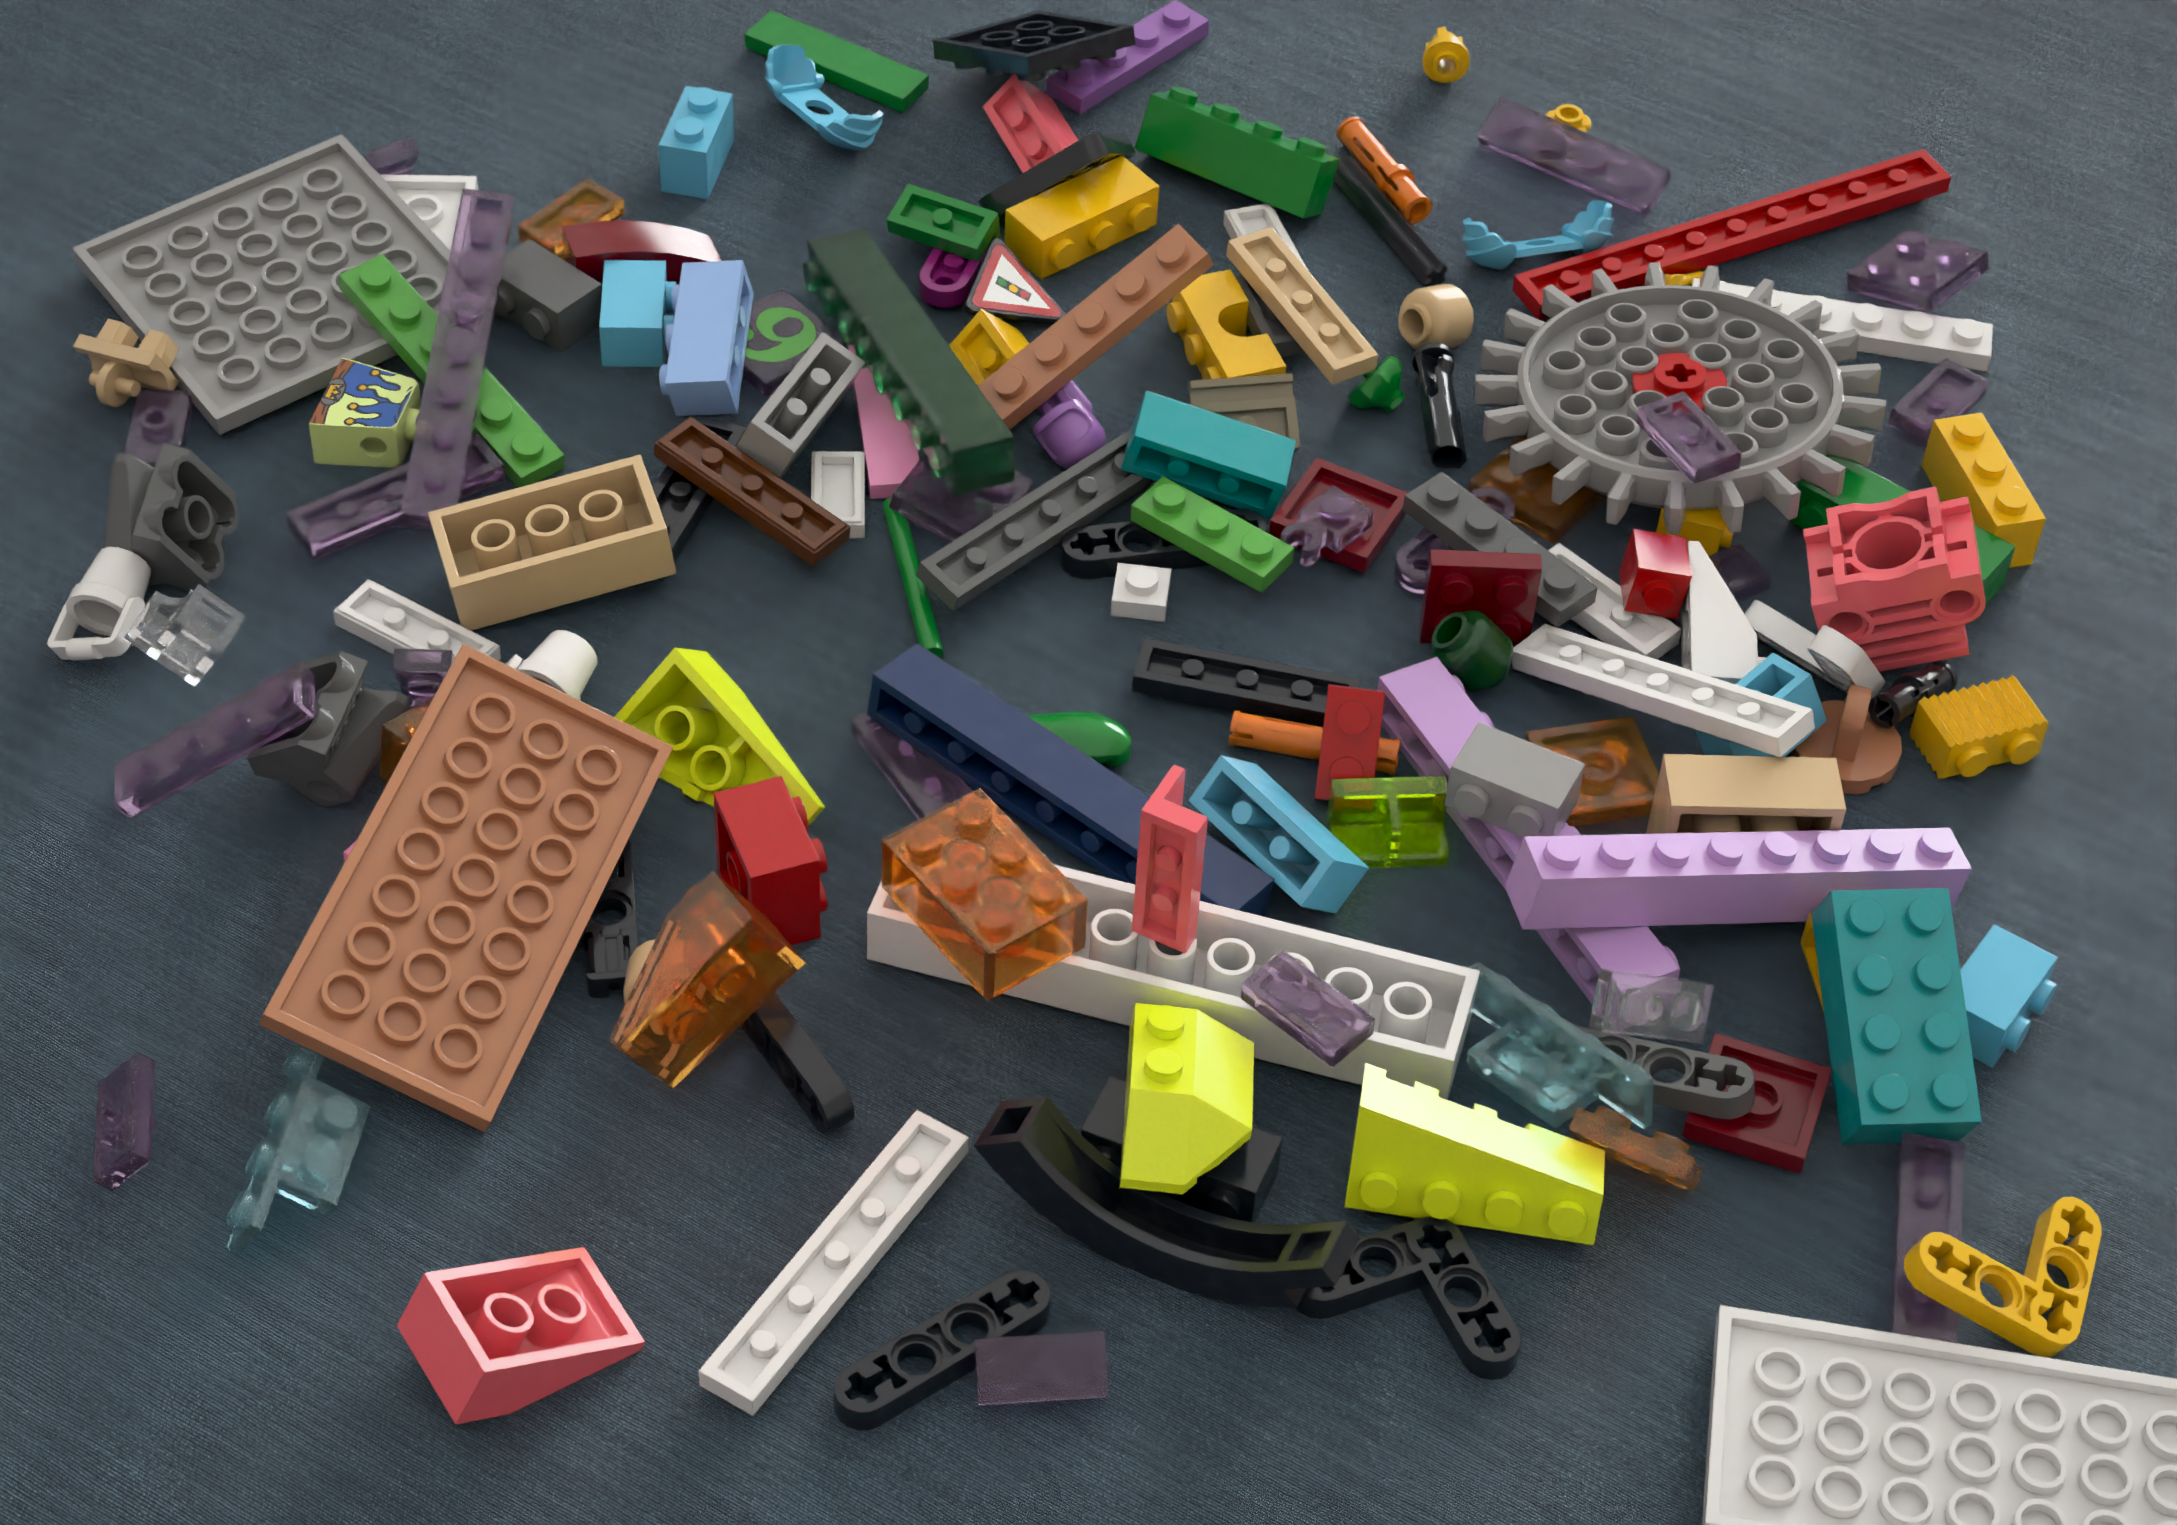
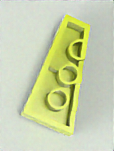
M1365 1063L1345 1207L1412 1218L1431 1216L1437 1219H1447L1458 1225L1594 1245L1604 1195L1605 1150L1531 1123L1525 1128L1500 1120L1497 1117L1498 1111L1477 1103L1474 1104L1472 1109L1440 1098L1439 1090L1417 1081H1415L1413 1087L1386 1078L1387 1070Z

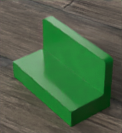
M909 183L886 219L889 233L979 262L986 248L988 250L993 239H1001L997 212Z

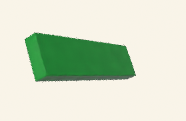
M772 10L744 34L745 47L767 57L769 49L777 45H799L805 50V57L813 60L816 73L823 75L825 81L902 113L929 89L928 74Z

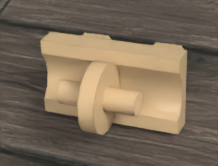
M107 319L96 338L80 334L73 348L79 353L87 354L91 360L93 372L89 376V383L96 387L99 401L104 405L119 407L130 396L136 397L140 393L141 387L173 394L179 381L169 368L179 348L169 335L150 329L147 331L139 347L135 348L133 346L139 337L133 329L123 322Z

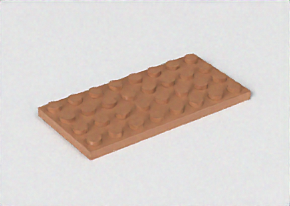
M462 644L266 1007L259 1025L486 1132L673 746L468 645Z

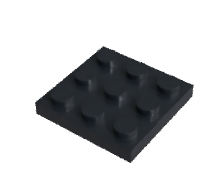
M1038 10L933 40L934 59L954 62L956 69L965 70L981 67L985 68L988 75L1014 73L1017 74V79L1020 81H1035L1045 78L1046 71L1051 69L1073 70L1082 66L1081 61L1085 59L1105 60L1117 56L1116 50L1135 45L1134 26Z

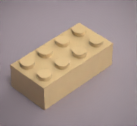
M641 454L428 512L460 624L470 631L677 574L667 527Z

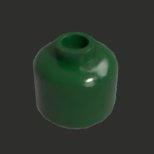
M1475 610L1455 612L1446 616L1437 625L1432 635L1431 657H1438L1449 673L1460 679L1465 691L1478 692L1488 687H1494L1507 676L1513 656L1512 641L1484 613Z

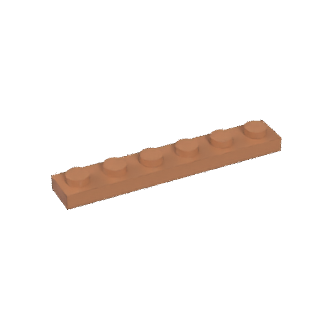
M1178 223L940 415L936 420L941 428L972 461L1211 268L1214 264L1209 254Z

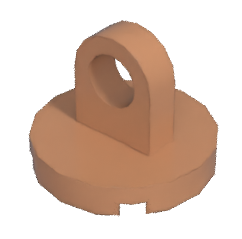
M1849 684L1845 701L1830 700L1821 702L1827 721L1789 753V757L1836 758L1843 793L1857 795L1870 792L1871 786L1878 785L1883 782L1882 786L1892 780L1899 766L1902 745L1901 737L1894 725L1891 728H1882L1871 719L1869 702L1872 688Z

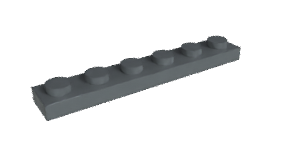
M1130 430L922 560L916 576L954 611L1060 543L1065 534L1070 530L1086 526L1154 482V480L1121 470Z

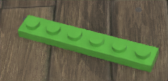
M383 254L339 275V289L517 488L537 483L564 468V453Z

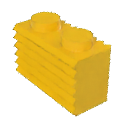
M2011 675L2007 679L2002 677L1997 682L1991 680L1988 684L1982 682L1977 687L1974 684L1968 689L1963 687L1958 692L1953 689L1949 694L1943 692L1939 696L1934 694L1929 699L1923 697L1918 702L1909 733L1911 740H1915L1916 747L1920 748L1921 755H1925L1927 763H1931L1932 771H1936L1938 779L1962 774L1964 777H1973L1983 772L1989 766L2009 761L2013 764H2023L2031 760L2040 752L2049 722L2018 679Z

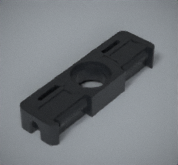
M629 839L583 931L585 951H588L589 973H586L588 994L593 998L609 997V990H621V995L624 996V983L628 962L634 950L639 946L632 847ZM609 909L618 910L626 915L622 921L612 925L601 924L594 919L597 914Z

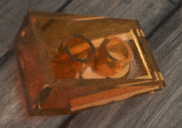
M712 871L702 882L691 887L685 893L683 899L667 914L609 1040L618 1050L673 1089L806 962L762 912Z

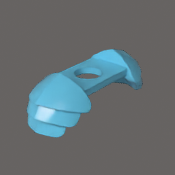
M777 45L769 49L768 59L765 62L766 75L764 79L777 101L790 108L832 145L855 151L866 148L873 142L876 132L882 124V117L884 115L882 111L879 110L871 116L848 114L819 90L824 84V77L816 73L813 60L805 57L803 47L799 45ZM807 107H819L825 109L830 114H817L810 111Z
M1592 200L1587 205V210L1580 212L1573 223H1566L1562 226V235L1518 242H1504L1498 234L1489 232L1484 223L1472 221L1468 217L1463 220L1465 234L1462 238L1468 248L1465 256L1481 266L1503 270L1513 262L1514 258L1572 250L1579 256L1598 250L1613 236L1610 233L1615 220L1611 218L1612 204L1606 201Z

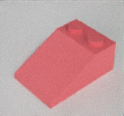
M585 1247L424 1273L397 1324L399 1331L455 1425L511 1414L639 1352L645 1343Z

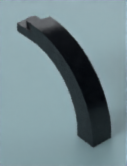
M1049 1096L1001 1101L974 1145L991 1168L1020 1197L1070 1236L1126 1268L1177 1289L1211 1299L1262 1307H1297L1307 1288L1336 1285L1360 1239L1348 1220L1289 1225L1252 1223L1209 1213L1161 1192L1120 1188L1121 1168L1091 1145L1067 1121Z

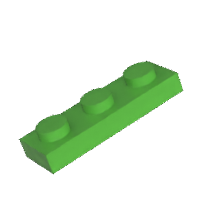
M1164 476L1131 505V521L1261 593L1293 563L1294 547Z

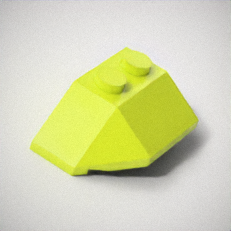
M1135 1003L1132 1006L1120 1188L1184 1194L1197 1183L1199 1176L1218 1166L1251 1138L1254 1042L1198 1009Z

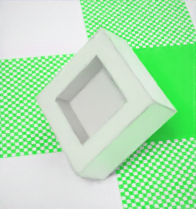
M1118 563L1111 602V616L1165 622L1171 569Z

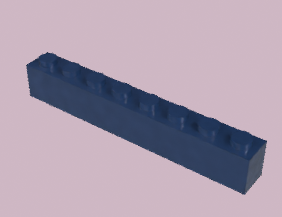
M918 643L873 673L867 709L868 717L1106 877L1135 885L1141 810L1150 796ZM1206 834L1200 901L1265 917L1275 879Z

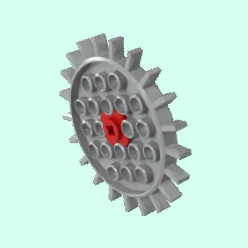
M1649 263L1645 277V286L1621 290L1616 288L1603 269L1593 270L1592 298L1579 303L1552 284L1544 287L1542 313L1550 318L1547 322L1512 308L1505 313L1504 338L1522 346L1485 339L1482 344L1481 370L1504 375H1475L1474 406H1512L1484 411L1483 438L1485 442L1527 436L1528 438L1511 446L1509 472L1515 477L1550 463L1559 471L1553 476L1552 502L1561 505L1584 486L1607 496L1606 523L1617 525L1627 512L1630 503L1664 508L1663 517L1667 533L1679 534L1685 519L1686 510L1718 508L1731 533L1740 532L1744 504L1764 498L1788 520L1798 517L1801 491L1794 484L1801 479L1837 497L1843 491L1846 467L1827 458L1826 455L1868 467L1872 460L1875 436L1850 428L1882 431L1886 400L1854 397L1878 394L1881 376L1879 363L1837 366V364L1856 359L1860 334L1855 329L1819 339L1812 334L1820 328L1822 303L1813 300L1791 314L1786 315L1771 307L1774 281L1764 278L1748 297L1719 290L1718 267L1709 265L1700 278L1699 287L1665 285V275L1660 263Z

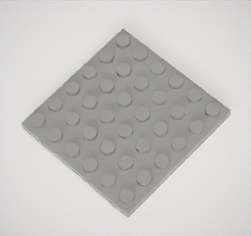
M342 134L72 248L78 267L124 322L133 329L141 342L150 329L164 332L173 340L179 350L169 370L179 381V388L219 435L327 387L342 358L374 366L398 355L339 289L340 274L381 254L388 259L451 330L494 312L493 296Z

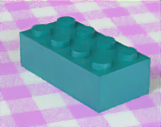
M1949 888L1830 891L1811 915L1841 1145L1960 1141L1979 1125L1982 1119Z

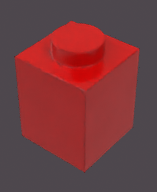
M1633 529L1619 569L1624 611L1673 619L1678 618L1692 578L1686 537Z

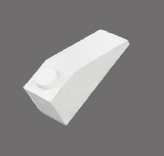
M1688 541L1687 548L1692 578L1680 610L1682 668L1736 684L1766 657H1758L1757 634L1699 541Z

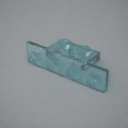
M1478 961L1468 967L1480 970L1473 1013L1498 1029L1467 1050L1468 1069L1555 1129L1598 1098L1643 1129L1652 1124L1653 1080L1640 1066L1628 1062L1604 1046L1594 1035L1583 1032L1558 1015L1549 1005L1540 1003L1516 987L1507 977L1495 973Z
M298 1043L292 1047L281 1070V1075L288 1078L284 1091L279 1090L264 1115L263 1124L270 1127L266 1140L261 1139L246 1164L245 1174L252 1176L248 1190H242L239 1193L226 1219V1224L233 1227L226 1250L236 1255H239L262 1230L275 1192L327 1217L338 1204L371 1108L370 1105L317 1080L316 1078L324 1056Z

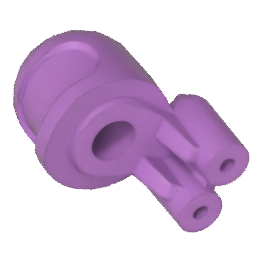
M1073 380L1036 408L1042 418L1034 425L1032 433L1053 461L1060 467L1068 469L1106 445V434L1092 413L1091 402Z

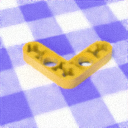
M2063 1197L2043 1212L2036 1222L2024 1276L1942 1232L1927 1234L1909 1249L1904 1257V1270L1908 1280L1922 1294L2033 1355L2051 1358L2075 1341L2080 1333L2102 1235V1226L2098 1215L2083 1200L2075 1197ZM2068 1233L2074 1237L2067 1245L2062 1244L2068 1238ZM2047 1264L2057 1266L2067 1276L2069 1289L2059 1287L2052 1281L2047 1272ZM1980 1282L1988 1283L1997 1289L2003 1300V1308L1993 1306L1985 1299L1980 1289ZM2050 1307L2054 1308V1310L2048 1314L2047 1320L2041 1316Z

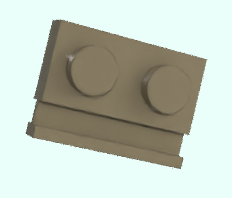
M1293 373L1192 380L1187 384L1190 405L1296 440L1294 452L1300 449L1296 401L1292 388Z

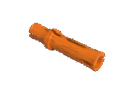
M1356 116L1345 119L1337 128V139L1345 145L1362 168L1376 182V186L1393 202L1409 223L1414 224L1423 221L1431 212L1432 201L1416 186L1412 172L1407 166L1398 164L1392 158L1385 147L1365 126L1362 119L1360 120Z
M1237 710L1234 711L1230 726L1232 734L1229 735V746H1240L1319 761L1323 727L1246 714ZM1379 738L1375 771L1395 776L1400 755L1398 751L1401 749V739Z

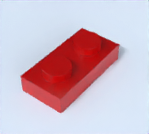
M1328 684L1314 799L1371 805L1385 691Z

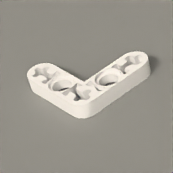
M1754 600L1745 612V616L1755 630L1758 639L1847 693L1849 684L1872 688L1871 700L1885 684L1884 678L1866 652L1833 628L1823 625L1817 635L1758 600Z

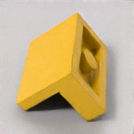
M981 309L948 347L978 386L1025 348L1029 342L1017 328Z

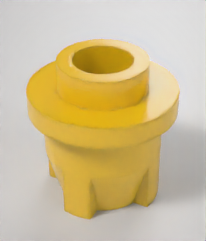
M1446 27L1437 28V34L1432 37L1430 42L1426 43V49L1422 57L1423 69L1429 78L1440 83L1454 82L1463 77L1469 68L1470 57L1466 46L1463 44L1462 36L1456 37L1453 33L1448 32Z

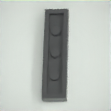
M1445 473L1437 474L1405 494L1403 511L1454 550L1541 554L1542 574L1535 611L1556 627L1561 626L1595 603L1597 586Z

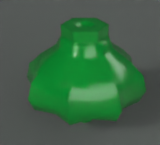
M1390 355L1376 365V370L1362 374L1363 378L1349 394L1350 402L1358 408L1380 407L1385 409L1387 413L1394 410L1406 397L1400 388L1402 365L1398 358Z

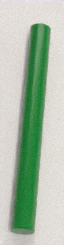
M891 497L884 501L883 511L918 643L942 659L944 651L927 588L916 576L920 562L904 503L898 497Z

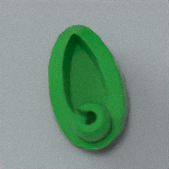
M1078 711L1027 715L1100 764L1105 763L1111 767H1118L1130 759L1132 738L1121 724L1109 717L1092 712Z

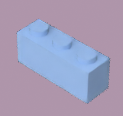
M743 260L682 263L680 283L674 284L672 287L674 323L667 325L665 334L666 347L669 354L668 363L661 365L659 373L661 392L664 396L669 395L676 416L737 414L754 294Z

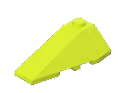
M675 647L614 717L673 746L658 778L681 789L683 794L696 801H703L714 807V793L782 776L791 798L797 796L801 798L806 810L808 826L825 808L744 692L707 651Z

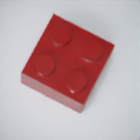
M782 776L714 793L717 872L752 954L757 955L820 938V913L828 910L827 897L820 880V874L827 872V860L821 841L818 838L810 840L807 833L808 819L801 798L799 796L791 798Z

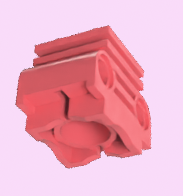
M1937 487L1907 492L1898 498L1881 503H1851L1826 508L1827 525L1803 529L1811 586V607L1818 632L1823 625L1840 632L1866 652L1879 672L1970 655L1965 624L1981 616L1985 609L1986 599L1975 525L1968 496L1940 502Z

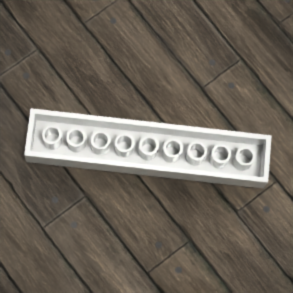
M904 828L867 912V959L1128 1026H1130L1131 1008L1135 1003L1198 1009L1254 1042V1058L1362 1085L1365 1063L1387 1070L1386 1078L1413 1087L1415 1081L1436 1088L1439 1090V1097L1446 1100L1449 1097L1471 1021L1480 970L1202 901L1199 903L1196 938L1184 954L1131 931L1135 893L1134 884L909 828Z

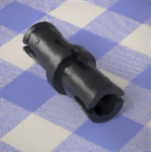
M1935 661L1919 672H1908L1899 676L1893 682L1890 689L1878 694V696H1874L1870 700L1869 714L1871 719L1882 728H1891L1893 724L1897 725L1908 716L1914 717L1918 702L1923 697L1929 699L1934 694L1936 696L1941 695L1943 692L1948 694V692L1950 693L1955 689L1957 676L1954 669L1946 662Z

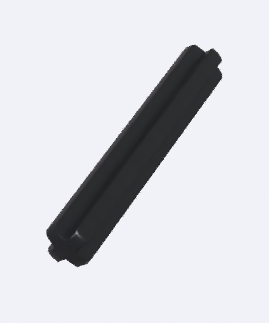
M1344 156L1340 159L1333 179L1335 183L1424 286H1433L1436 283L1442 284L1446 279L1444 275L1447 271L1446 264L1352 157Z

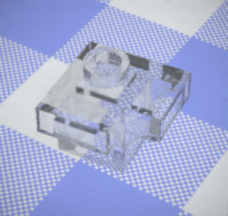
M200 584L194 590H190L183 598H172L155 591L133 622L124 639L195 687L223 654L246 616Z

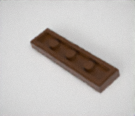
M692 417L654 443V456L813 567L849 540L851 526Z

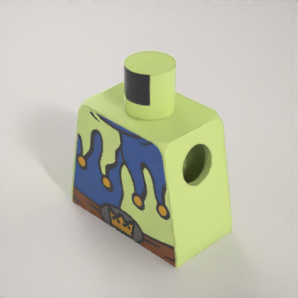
M346 358L341 359L309 422L314 463L395 468L403 463L413 441L439 445L445 428L444 414L422 410L420 387L415 379Z

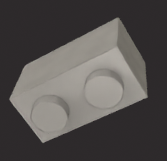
M1478 722L1451 765L1444 806L1512 832L1522 838L1524 836H1558L1578 802L1585 764Z

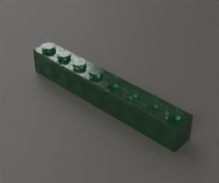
M862 228L807 241L809 261L803 263V275L808 290L810 292L816 291L820 297L825 315L827 317L833 316L837 322L842 340L845 343L850 342L855 349L856 356L865 361L862 368L869 369L873 375L878 393L880 395L886 394L890 400L897 421L905 422L910 430L916 449H923L929 457L930 466L935 477H942L954 496L1015 481L1014 436L866 229Z

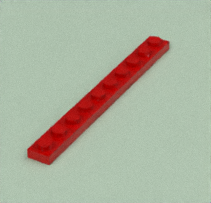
M1922 149L1514 276L1512 291L1536 319H1545L1548 316L1542 313L1543 288L1550 284L1577 303L1592 298L1593 270L1603 269L1618 290L1645 286V277L1649 263H1660L1664 274L1685 275L1707 268L1708 265L1720 264L1948 192L1952 176Z

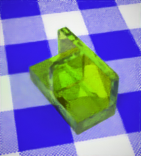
M1446 777L1332 779L1327 811L1328 829L1369 868L1444 866L1448 863L1449 858L1443 824L1446 806H1444L1447 792Z

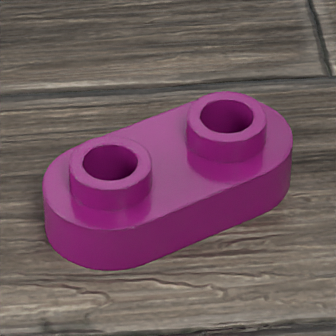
M933 248L920 271L919 293L922 299L938 308H951L963 303L970 293L986 255L987 248L979 262Z

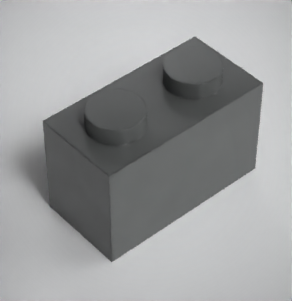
M528 239L485 267L487 290L493 296L494 312L501 317H506L528 331L533 338L542 340L557 351L562 352L599 327L602 284L531 239Z

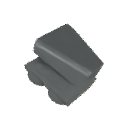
M163 444L155 468L130 454L116 453L112 464L103 548L119 547L129 550L144 559L151 568L148 586L167 583L200 595L207 586L208 581L218 578L224 569L225 558L221 541L223 535L232 533L238 525L239 508L235 499L237 493L189 449Z
M343 651L291 666L289 672L277 682L270 694L269 705L272 708L267 718L256 727L247 744L249 756L247 760L254 775L290 783L320 806L330 807L352 801L406 717L413 699L397 691L363 689L368 661Z

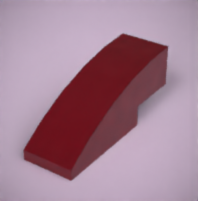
M630 220L595 221L562 226L565 261L603 284L604 260L666 261L667 282H676V284L680 283L682 263L721 261L709 235L683 227L657 222Z

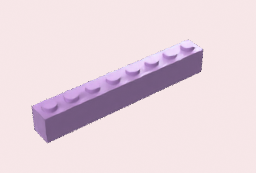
M1438 657L1380 676L1377 690L1385 691L1381 726L1391 739H1401L1400 751L1505 888L1523 838L1444 806L1451 765L1478 722L1494 728L1491 719L1485 712H1480L1467 696L1460 679L1455 675H1451ZM1565 823L1558 836L1580 835L1575 827ZM1648 926L1536 929L1611 1030L1671 1006L1680 967L1672 950L1667 946H1662Z
M1950 828L1524 836L1505 889L1523 930L1806 922L1808 913L1813 912L1829 892L1833 890L1949 888L1951 908H1953L1972 868Z

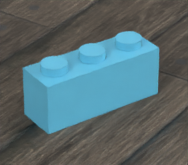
M1220 755L1188 800L1204 816L1208 817V820L1263 872L1275 879L1274 882L1301 907L1336 914L1369 869L1364 862L1255 763Z

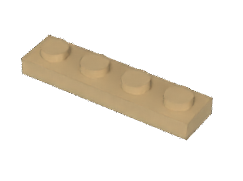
M1272 227L1228 241L1226 253L1228 259L1332 385L1376 370L1377 352Z

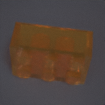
M981 788L882 839V888L986 1001L1085 948L1088 899Z

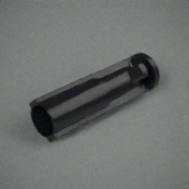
M1441 343L1425 344L1416 349L1412 355V366L1414 371L1419 374V377L1415 380V385L1421 390V409L1428 453L1436 467L1442 469L1460 468L1467 462L1452 377L1455 366L1454 355L1447 345Z

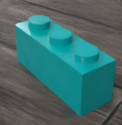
M1146 390L1131 425L1121 470L1154 481H1158L1164 476L1197 495L1239 509H1249L1271 519L1287 486L1296 440Z

